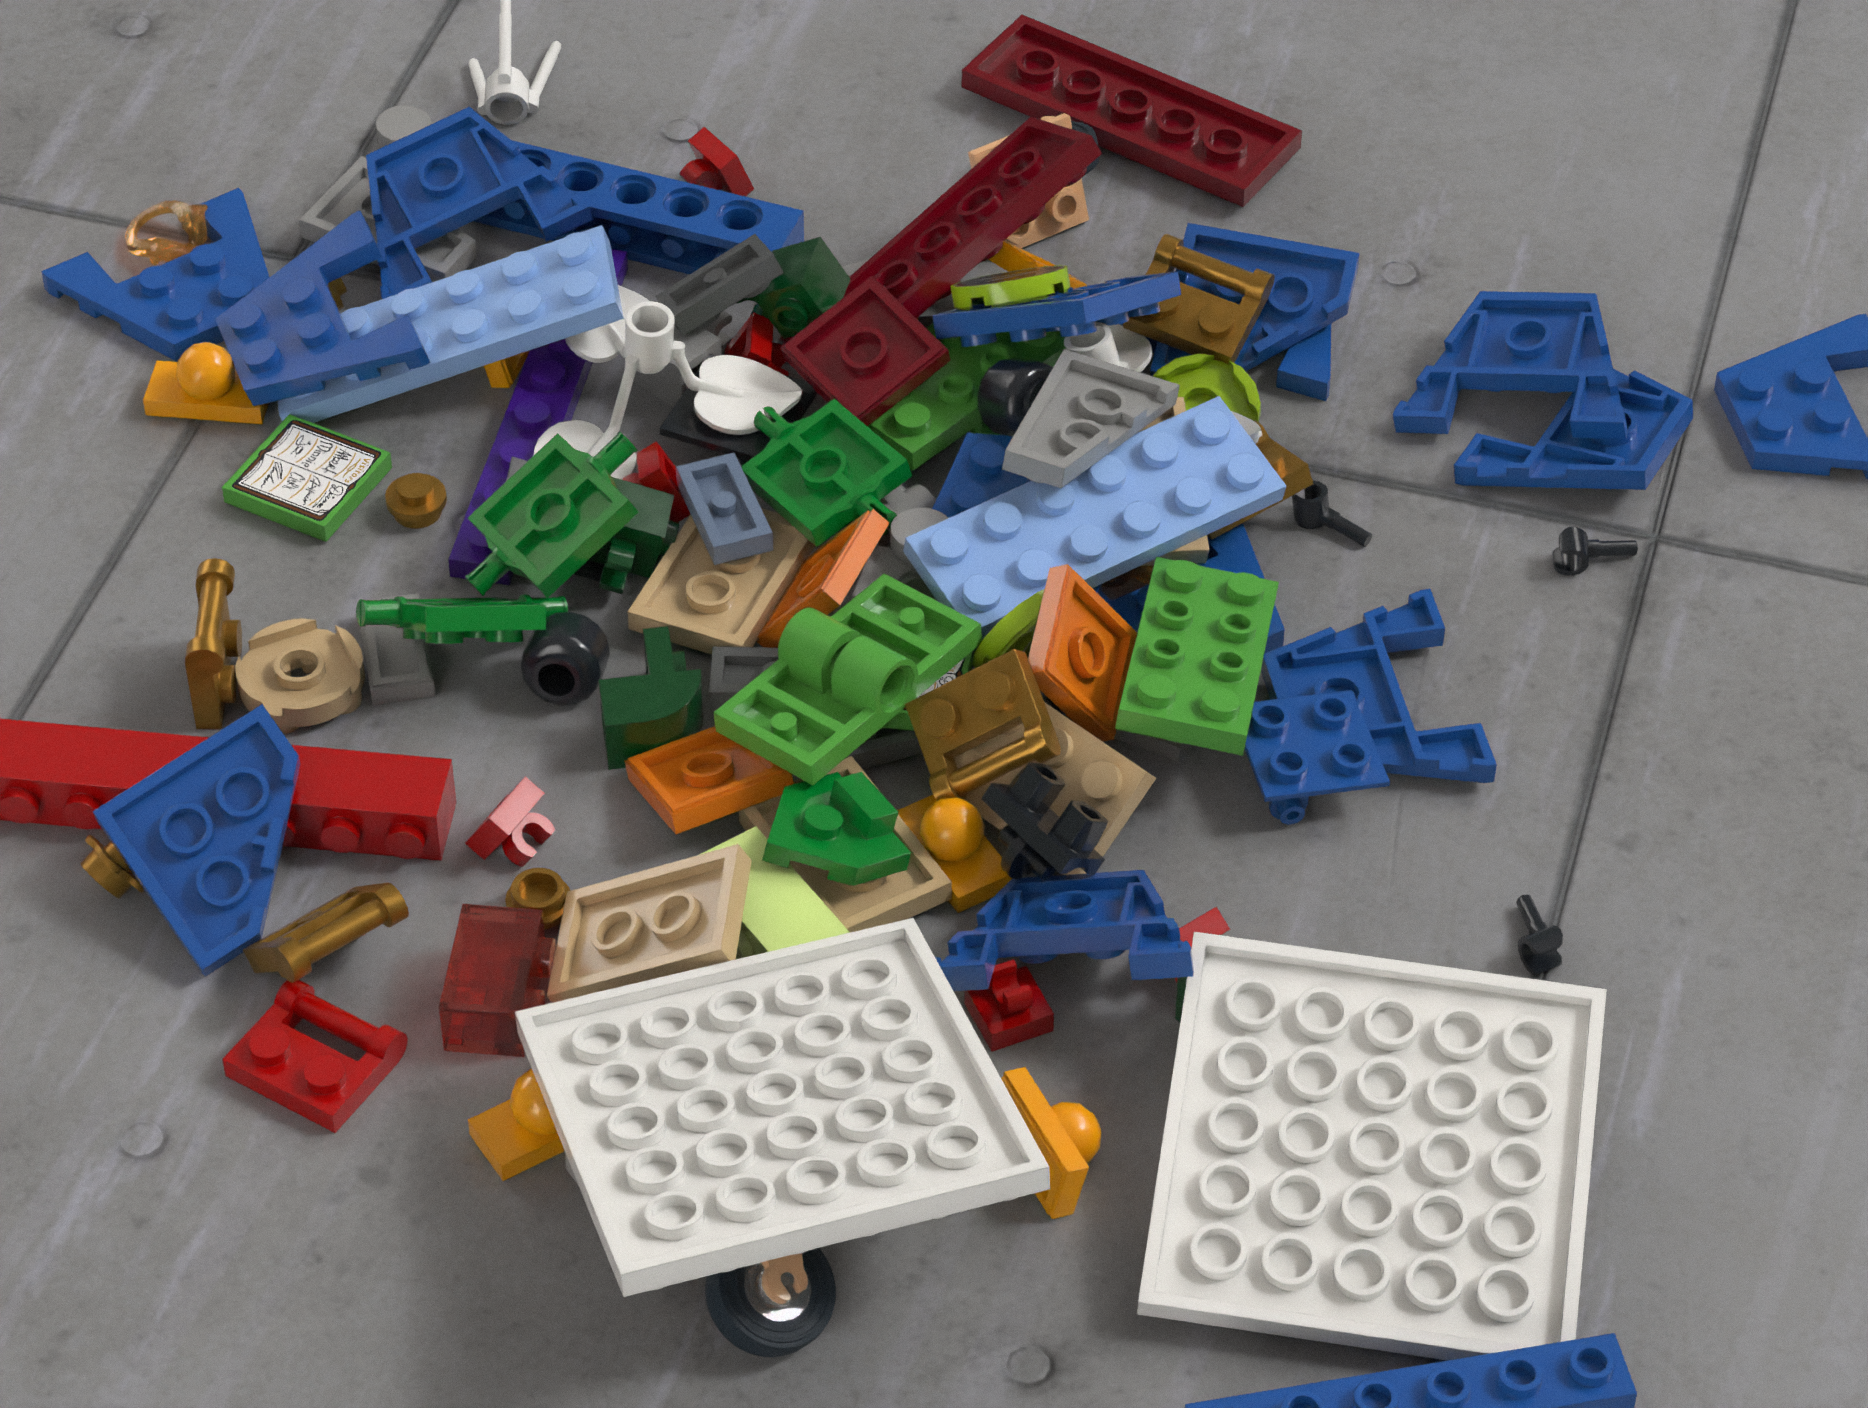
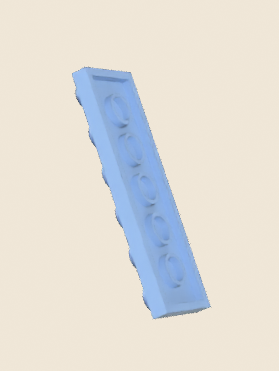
M603 226L572 233L562 239L527 251L516 252L506 258L470 270H463L455 273L453 276L414 289H406L396 295L361 307L350 308L340 313L352 340L408 314L431 363L410 370L405 362L380 367L381 377L360 381L356 373L325 380V390L279 400V416L282 421L291 414L315 423L624 319L611 245Z
M1218 396L1136 433L1062 488L1046 483L1027 482L906 537L903 552L938 602L981 623L982 639H984L992 628L1018 604L1038 591L1045 589L1049 568L1068 564L1094 588L1156 559V557L1163 556L1283 500L1286 484L1221 397Z

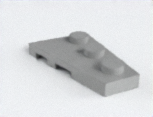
M361 156L299 219L302 238L316 242L351 214L360 210L377 244L366 158ZM460 228L415 248L432 282L466 270L477 258L476 240ZM377 260L371 262L372 264L378 265Z
M1064 349L1007 446L1002 470L1024 476L1033 482L1046 483L1062 488L1176 405L1180 385Z

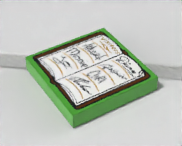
M289 414L222 486L224 502L327 542L392 469L391 453Z

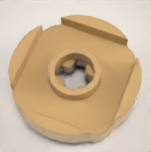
M313 619L285 620L260 630L248 641L249 651L243 656L242 661L238 656L235 665L241 701L249 711L263 704L283 734L291 733L299 727L317 725L339 715L354 712L361 705V690L365 681L363 655L358 642L347 630L336 625V633L325 629H317L316 620ZM302 668L305 673L311 674L303 677H291V670Z

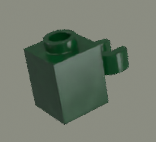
M821 237L773 250L772 253L784 273L771 280L770 285L762 293L736 302L742 303L750 300L758 303L754 305L751 314L755 312L769 319L783 339L794 337L844 297L851 280Z
M612 477L617 489L629 499L639 513L588 561L604 565L598 588L622 594L628 573L650 578L658 555L664 556L670 545L675 543L679 522L669 520L674 499L673 494Z

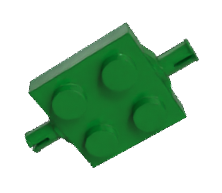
M835 399L811 416L793 423H788L770 406L763 408L765 415L760 410L757 412L753 421L754 426L771 440L762 452L742 465L741 468L752 490L816 547L848 523L872 509L889 522L888 528H891V523L897 514L887 508L880 500L912 477L907 459ZM886 528L885 532L883 533V535H887V534H888L887 528Z
M619 431L593 457L588 453L575 450L557 433L468 517L469 521L486 538L492 553L472 572L466 575L465 578L484 596L510 570L516 575L527 578L546 598L551 596L639 513L629 499L617 489L614 479L611 477V474L633 453L638 451L636 447Z
M522 594L518 599L501 597L406 599L403 596H397L394 599H360L356 606L357 623L361 627L366 625H389L403 628L404 639H425V643L436 644L464 643V637L485 638L486 642H523V630H546V617L558 612H568V604L564 596L540 598L530 597L528 594Z

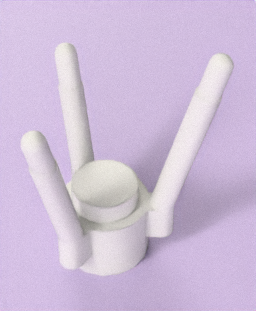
M500 0L499 68L485 81L478 60L472 58L468 62L478 96V113L487 115L492 121L503 125L516 124L521 122L527 116V113L533 114L538 112L539 97L561 50V43L559 41L551 43L532 85L529 87V82L519 69L511 67V0Z

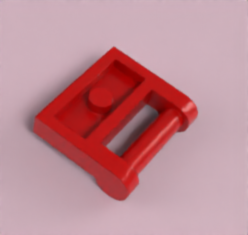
M286 980L279 988L274 1004L225 1055L222 1061L226 1077L336 1133L399 1063L405 1053L408 1037L405 1033L387 1024L378 1028L317 997L313 986L301 980L293 983ZM303 1019L366 1051V1053L359 1061H356L295 1030L294 1027Z

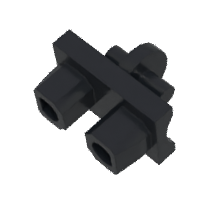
M1028 762L1010 785L991 783L981 798L1008 824L998 834V840L1007 847L1001 860L1002 870L1013 879L1023 878L1033 872L1042 881L1049 879L1055 870L1060 874H1067L1076 868H1081L1088 875H1095L1105 859L1094 848L1100 840L1108 820L1093 806L1088 805L1084 801L1071 800L1060 817L1051 810L1050 806L1064 788L1065 783L1064 779L1046 764Z

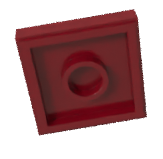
M870 276L780 347L783 358L827 403L833 399L837 400L867 427L951 361L948 349L873 276Z

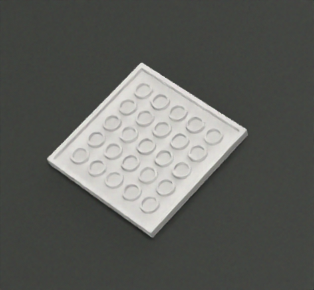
M914 918L515 1011L519 1038L623 1297L658 1290L666 1286L717 1273L730 1272L737 1268L789 1255L801 1254L808 1250L860 1237L872 1236L883 1231L931 1219H939L970 1209L1050 1190L1049 1165Z
M1194 932L1191 949L1194 976L1187 977L1137 1314L1441 1360H1454L1575 1340L1607 989Z

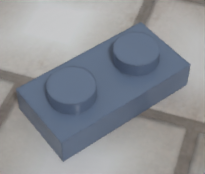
M735 453L676 466L677 486L714 565L773 551V532Z

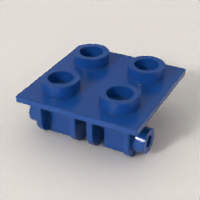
M1353 690L1254 702L1245 751L1264 801H1269V810L1272 816L1280 819L1282 823L1291 825L1301 821L1305 816L1309 796L1387 787L1390 785V780Z

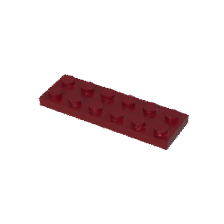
M1023 14L962 69L961 87L1040 120L1044 116L1056 117L1063 113L1070 115L1071 121L1084 123L1093 128L1098 146L1241 207H1244L1301 148L1302 130Z
M1034 117L1028 118L850 276L851 280L844 297L870 276H873L918 320V317L937 300L952 294V284L961 282V279L977 264L995 256L1001 250L1003 241L1021 225L1027 224L1039 217L1045 209V204L1059 191L1079 181L1085 175L1087 166L1102 154L1101 150L1089 134ZM781 337L779 338V340L784 345L793 337L783 339Z

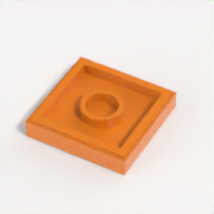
M874 509L866 511L807 557L757 636L759 638L757 643L762 647L778 648L780 637L787 623L796 613L804 608L811 607L828 615L839 607L888 527L889 522Z
M1068 564L1049 568L1028 661L1039 690L1074 723L1101 741L1114 740L1117 730L1115 726L1137 632Z
M715 726L635 755L624 761L628 780L676 835L780 796L785 786L794 784L790 772L716 732Z

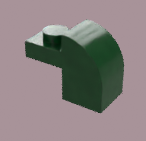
M668 626L643 629L646 675L599 680L601 719L608 770L626 768L624 761L628 760V758L695 734L702 729L701 669L687 670L684 651L672 652Z

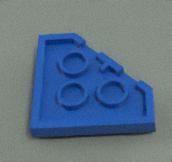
M1187 223L1183 239L1184 247L1252 273L1258 268L1275 276L1268 300L1235 361V364L1241 366L1245 371L1252 369L1348 314L1359 266L1360 253ZM1178 269L1175 271H1178L1179 282L1233 303L1240 304L1244 297V294ZM1157 342L1150 376H1153L1158 369L1174 359L1192 354Z
M1178 271L1107 280L1105 283L1075 289L1070 287L1068 292L1059 293L1055 291V293L1049 294L1048 298L994 308L991 305L984 306V303L973 304V309L959 310L956 308L932 316L936 338L960 337L962 347L996 342V333L1009 332L1011 342L1042 338L1047 336L1046 332L1060 331L1061 337H1070L1096 332V322L1111 326L1128 322L1129 317L1160 312L1159 302L1180 296L1181 288Z
M263 704L93 811L98 824L204 977L243 953V949L262 939L299 773V755Z

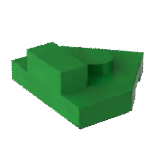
M835 772L825 775L814 785L803 781L784 787L762 861L789 868L790 861H795L829 871L828 880L855 886L907 870L912 852L893 833L898 811L862 772L844 777Z

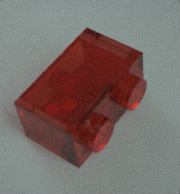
M462 904L439 1004L444 1051L525 1057L526 1053L517 1032L515 1011L545 1005L544 990H539L541 978H550L556 951L555 938L545 937L543 910Z

